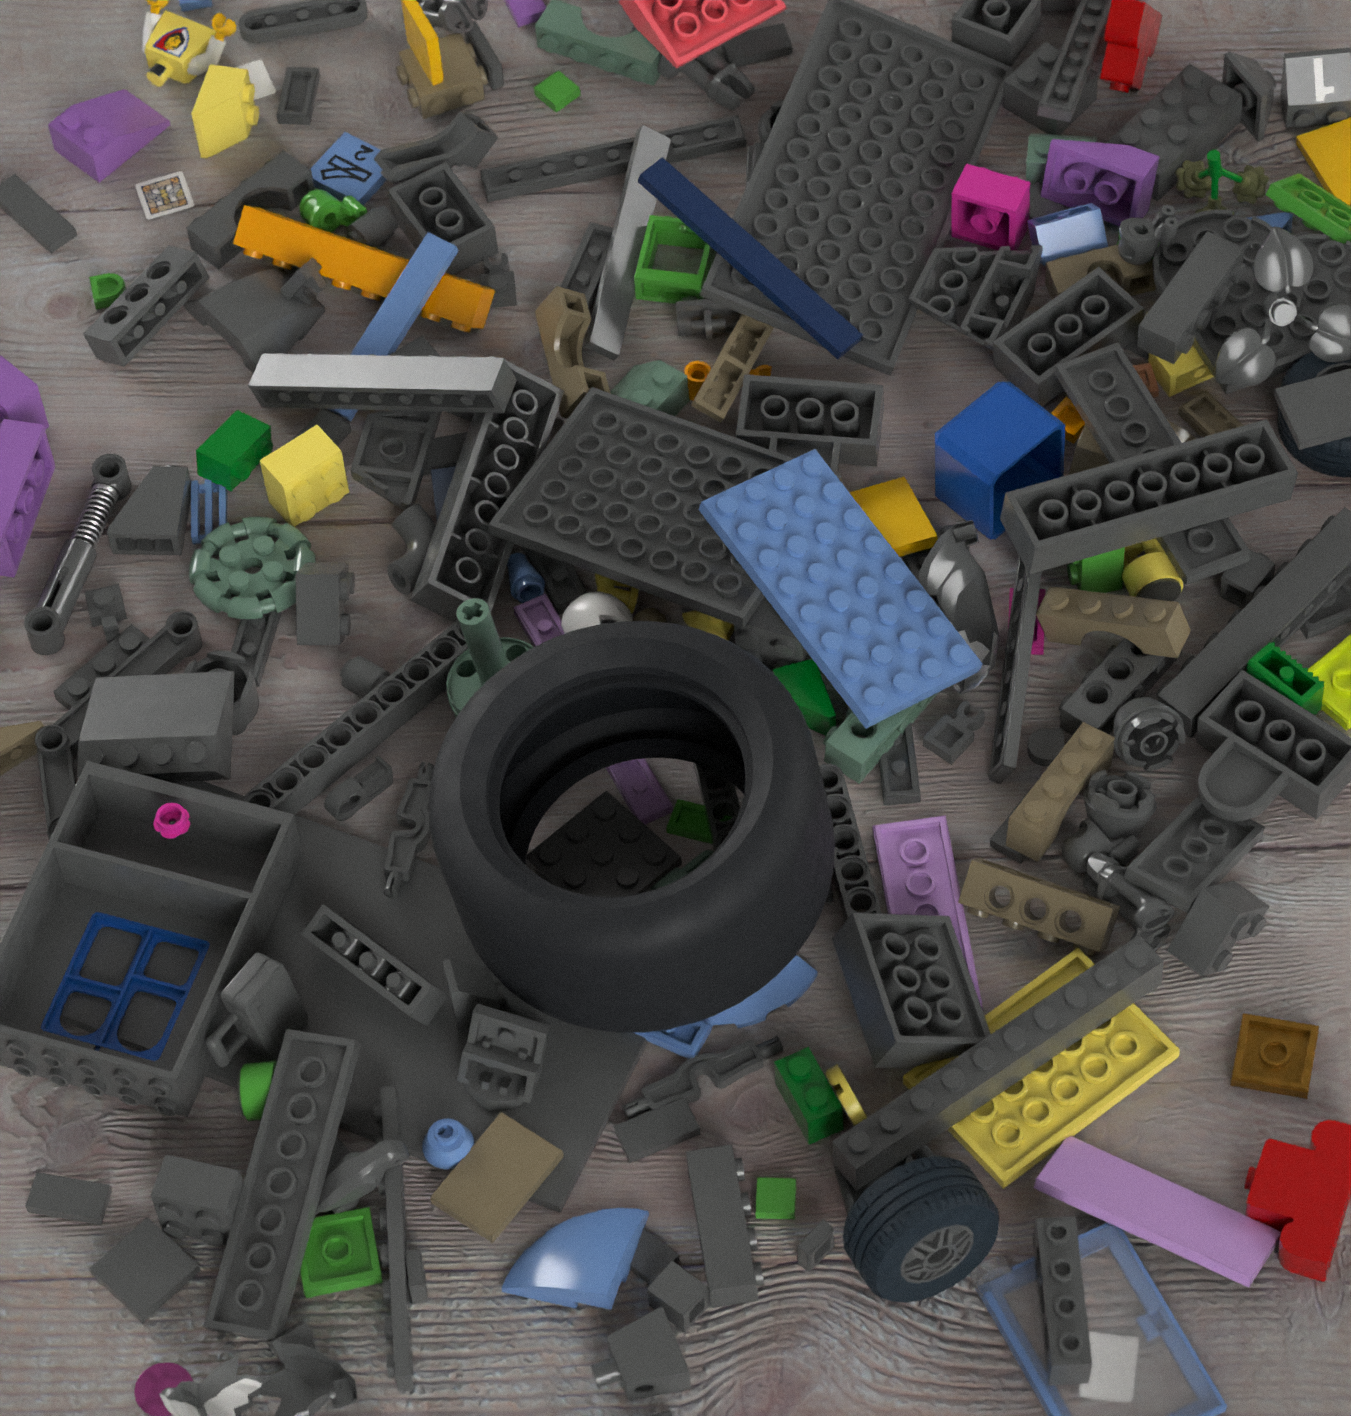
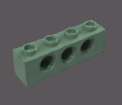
M939 692L866 729L849 708L845 715V721L839 727L833 726L823 741L825 745L824 762L838 766L844 775L860 784L878 764L881 756L891 749L901 733L902 735L905 733V728L918 718ZM857 735L866 736V738L857 737Z

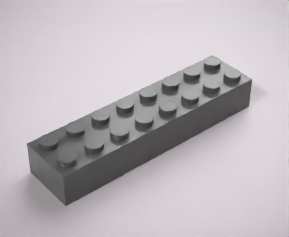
M507 360L506 362L517 381L504 413L474 412L410 601L452 622L458 620L456 615L458 607L469 599L478 598L484 600L488 604L490 612H492L514 543L489 534L488 524L545 450L564 390Z
M1265 419L1006 492L1000 520L1029 574H1033L1290 500L1298 472L1269 422Z

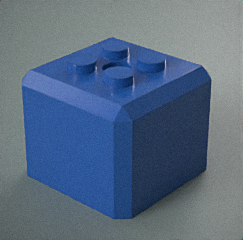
M997 382L935 432V496L966 521L973 520L975 528L988 539H997L1006 531L1000 520L1006 492L1064 476L1065 424L1011 382Z

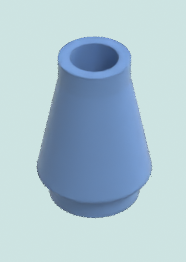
M523 553L510 555L507 568L511 595L521 603L543 595L544 579L527 561L526 556Z

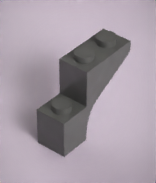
M460 111L454 120L438 134L427 139L382 149L373 160L382 168L381 174L386 180L393 184H398V182L407 181L444 162H447L450 168L453 165L461 167L463 164L476 169L499 137L480 117Z

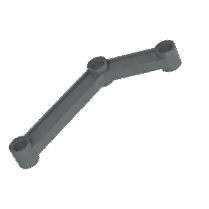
M188 611L173 613L167 619L165 627L108 677L167 674L185 657L193 656L201 649L203 642L197 618ZM92 691L53 725L41 728L35 737L47 824L46 832L49 840L76 785L73 756L78 752L79 738Z

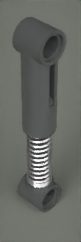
M108 453L101 455L94 461L92 465L94 480L81 516L76 523L72 536L63 543L36 607L25 616L24 626L31 648L37 654H55L63 647L65 643L63 632L97 557L95 548L99 538L106 527L114 504L126 498L131 492L132 485L125 460L117 454Z

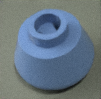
M446 1118L436 1121L429 1128L423 1138L422 1151L425 1159L432 1166L449 1170L454 1169L461 1159L468 1154L475 1141L473 1134L466 1126L454 1119Z

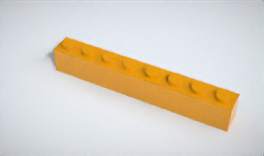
M244 205L233 244L244 248L243 254L257 259H262L263 255L273 258V265L291 270L292 265L301 268L311 258H314L322 266L318 272L321 276L331 278V285L349 291L351 286L362 289L361 296L380 301L381 296L385 298L388 296L410 261L277 213ZM445 272L422 308L420 316L436 322H440L441 317L452 321L450 327L470 333L471 328L484 329L495 290Z

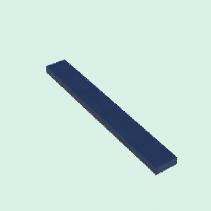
M663 157L640 174L637 181L836 359L841 358L860 342L863 336L860 331Z

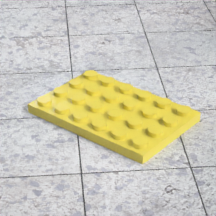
M1076 948L986 1014L985 1019L990 1033H994L1095 964L1079 948ZM1133 1003L947 1130L1004 1189L1059 1148L1065 1138L1075 1136L1179 1057L1180 1049ZM958 1056L914 1067L903 1075V1084L908 1089H911Z

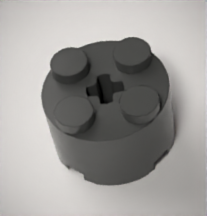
M224 650L209 652L206 658L198 662L196 659L186 667L184 673L233 671L235 673L232 735H239L246 730L247 725L254 719L259 708V696L253 672L246 664V660L234 652Z

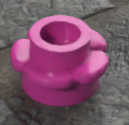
M167 803L157 810L153 825L157 832H161L162 837L173 839L188 831L191 824L188 820L190 815L181 805ZM172 821H176L173 825L169 824Z

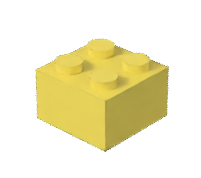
M315 425L259 460L269 503L287 523L294 527L310 520L317 512L332 503L340 501L344 495L349 493L342 451L318 425Z

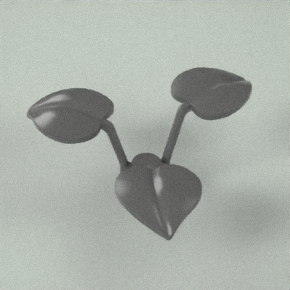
M1272 227L1267 239L1257 252L1253 264L1256 281L1264 289L1274 292L1269 294L1263 302V311L1267 316L1264 320V336L1261 339L1255 329L1245 327L1236 330L1225 340L1215 363V380L1220 384L1254 386L1265 381L1271 375L1275 366V353L1269 346L1265 345L1270 340L1272 325L1286 326L1293 320L1314 330L1309 339V348L1315 356L1327 362H1343L1351 359V307L1345 304L1328 306L1319 314L1317 324L1312 323L1296 312L1295 304L1286 295L1291 292V286L1300 287L1307 284L1313 272V260L1306 246L1296 236L1282 228Z

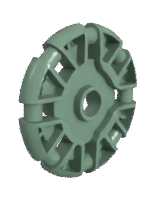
M245 517L242 518L240 523L230 525L227 522L217 527L201 540L202 547L195 549L191 556L189 581L195 585L193 591L197 598L210 610L216 613L220 611L225 612L228 617L235 619L263 618V614L274 611L278 614L296 603L295 574L306 562H316L315 553L310 551L311 543L307 537L291 524L285 523L281 525L277 523L275 518ZM247 536V540L235 542L236 538ZM272 536L278 538L276 543H274ZM213 554H214V555H216V556H219V560L214 559V558H211V557H212ZM250 567L261 568L259 572L254 574L245 572ZM231 593L237 595L232 600H230ZM270 594L271 598L265 599L264 596Z

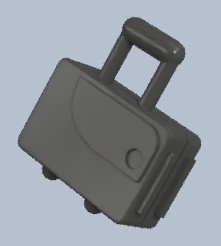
M260 952L252 956L221 993V999L229 1015L214 1033L206 1039V1046L219 1067H226L243 1044L249 1050L269 1060H274L280 1053L286 1029L299 1031L308 1020V1014L301 1002L302 995L296 991L290 979V971L285 969L282 963ZM235 1024L240 1035L226 1050L221 1038Z

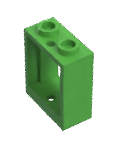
M650 215L634 276L636 299L676 304V301H681L683 297L695 296L700 300L705 299L699 295L714 262L716 251L679 218ZM658 244L704 249L698 274L652 269Z

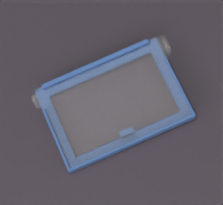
M1107 1222L1078 1236L1092 1356L1089 1384L1048 1386L1035 1257L1010 1267L1004 1256H996L982 1262L971 1272L970 1277L976 1286L979 1296L1048 1416H1217L1227 1410V1405L1121 1228Z

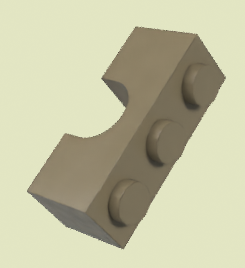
M1118 245L1093 249L1085 253L1060 257L1046 262L1045 285L1051 299L1057 297L1097 267H1100L1130 296L1156 290L1153 278V258L1143 265L1129 264L1121 258L1118 252Z

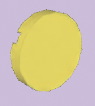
M836 1064L827 1069L825 1074L830 1084L833 1086L853 1125L856 1126L867 1118L865 1111L839 1065Z

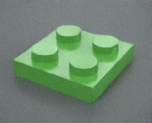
M370 1207L314 1218L300 1269L306 1298L383 1283Z

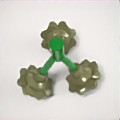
M1210 150L1207 153L1208 168H1204L1202 160L1196 162L1185 160L1182 163V168H1178L1175 171L1177 176L1176 189L1179 191L1184 190L1185 198L1198 197L1201 199L1206 196V191L1211 190V196L1208 197V205L1202 209L1195 210V213L1208 210H1227L1226 207L1221 205V197L1218 196V182L1222 176L1234 181L1235 185L1232 191L1238 194L1237 201L1240 203L1247 201L1250 204H1255L1257 198L1265 195V188L1269 181L1268 176L1264 175V168L1261 166L1253 167L1247 165L1244 168V172L1240 171L1237 174L1222 168L1220 152L1217 150Z

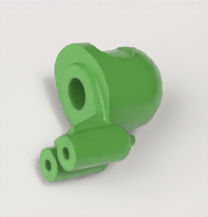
M321 189L312 190L304 195L299 206L300 215L306 223L328 232H333L340 224L348 227L367 213V208L353 196H344L342 202H340L330 193Z

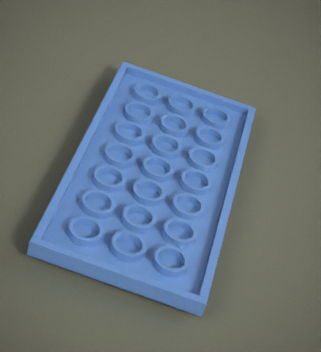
M816 449L701 502L698 510L865 729L980 671L983 663Z

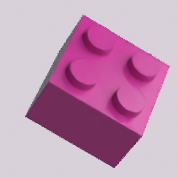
M966 164L952 191V237L998 251L1001 246H1010V250H1018L1028 230L1030 182L1018 177L990 171L984 167Z

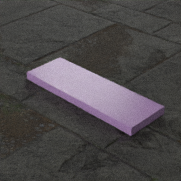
M946 815L872 825L887 914L950 916L983 1011L963 904L958 903L961 892Z
M1072 1136L1065 1138L1036 1178L1034 1189L1246 1287H1250L1280 1239L1281 1232Z

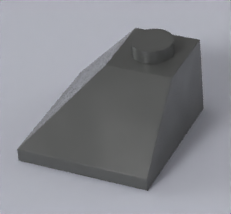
M1228 52L1224 54L1222 83L1243 95L1241 123L1257 141H1261L1264 139L1273 106L1274 89L1276 88L1275 79L1256 60Z

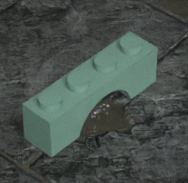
M551 0L535 24L537 47L547 52L556 53L577 62H583L601 68L604 71L613 72L631 78L634 81L644 82L653 86L661 76L658 73L657 67L662 54L637 29L620 37L597 35L588 30L583 24L581 7L559 0Z

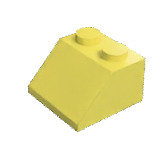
M209 65L191 113L201 158H209L247 139L252 125H257L259 107L255 106L254 103L255 86L250 83L248 69Z

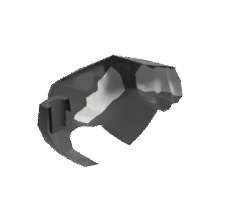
M973 520L955 523L941 535L925 558L919 571V583L929 595H937L941 611L983 663L978 673L955 684L954 688L960 695L976 688L989 675L995 666L1000 644V635L985 572L978 565L969 550L970 546L979 543Z
M281 1343L285 1369L267 1376L237 1375L239 1355L216 1367L200 1384L191 1381L180 1382L177 1387H167L159 1394L167 1410L173 1416H242L243 1411L254 1406L252 1398L259 1395L281 1398L274 1416H314L329 1399L332 1400L335 1408L356 1403L358 1399L355 1380L338 1362L308 1346Z

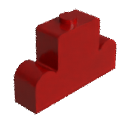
M1137 0L1111 1L1104 35L1107 47L1100 74V79L1110 84V90L1129 93L1130 88L1141 90L1148 57L1151 58L1154 53L1163 16L1146 2Z
M1326 1120L1318 1123L1312 1130L1309 1149L1275 1139H1267L1264 1143L1257 1168L1249 1167L1244 1189L1250 1190L1245 1216L1281 1232L1278 1260L1281 1266L1291 1273L1322 1282L1326 1281L1351 1198L1350 1124L1335 1120Z

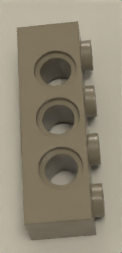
M983 858L971 860L958 903L968 906L967 912L972 915L988 918L989 914L1003 918L1002 924L1007 927L1021 931L1024 930V926L1038 931L1037 936L1041 939L1054 943H1059L1060 939L1074 943L1072 949L1079 948L1084 954L1094 955L1095 951L1101 952L1107 949L1120 909L1119 905ZM998 886H1004L1010 892L1011 899L1007 906L999 904L996 900L995 892ZM1034 898L1042 900L1046 906V913L1042 918L1034 916L1030 910V904ZM1069 910L1077 912L1081 917V926L1078 930H1072L1066 924L1065 917Z

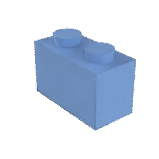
M1093 203L1027 220L1032 245H1042L1043 250L1040 263L1043 266L1046 265V262L1060 257H1069L1093 249L1108 247L1101 209Z

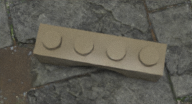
M556 286L535 310V315L552 383L554 386L564 390L559 405L560 415L568 419L591 387L610 393L605 372L586 368L583 363V341L586 330L591 322L585 294Z
M1049 586L1036 612L1048 642L1080 646L1087 633L1106 631L1128 639L1144 654L1178 658L1191 631L1179 602Z
M1085 722L1080 725L1009 817L1006 838L1007 847L1037 862L1041 859L1056 839L1061 823L1079 792L1089 785L1092 775L1101 770L1108 771L1111 767L1115 737Z

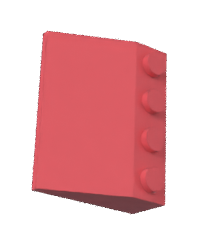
M619 0L620 5L636 29L676 69L787 8L783 0Z

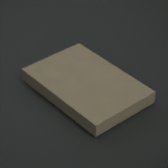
M501 1112L471 1147L468 1154L461 1159L431 1195V1204L494 1243L563 1159V1151Z

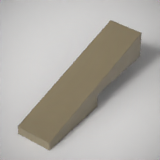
M741 314L691 406L721 423L743 385L744 374L748 375L753 364L774 327Z

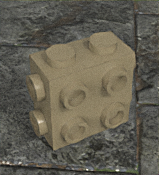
M455 33L438 39L444 79L442 83L434 86L431 84L411 48L398 52L400 66L396 67L398 79L402 86L407 84L409 89L406 91L412 108L418 107L423 119L485 99L483 85L487 84L485 71L481 65L476 66V55L471 43H465L461 33Z

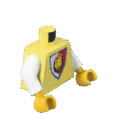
M146 0L151 5L150 12H146L142 51L146 55L148 67L150 68L147 78L153 85L161 87L168 78L183 84L190 83L196 76L207 72L210 64H218L226 44L225 36H231L236 31V24L233 20L228 18L226 21L225 15L217 13L212 19V29L167 10L160 14V9L164 8L169 0H157L155 2L154 0Z

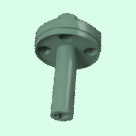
M478 598L464 601L456 612L468 649L455 660L447 676V697L455 718L470 698L489 678L509 662L534 648L529 643L519 639L499 638L488 604Z

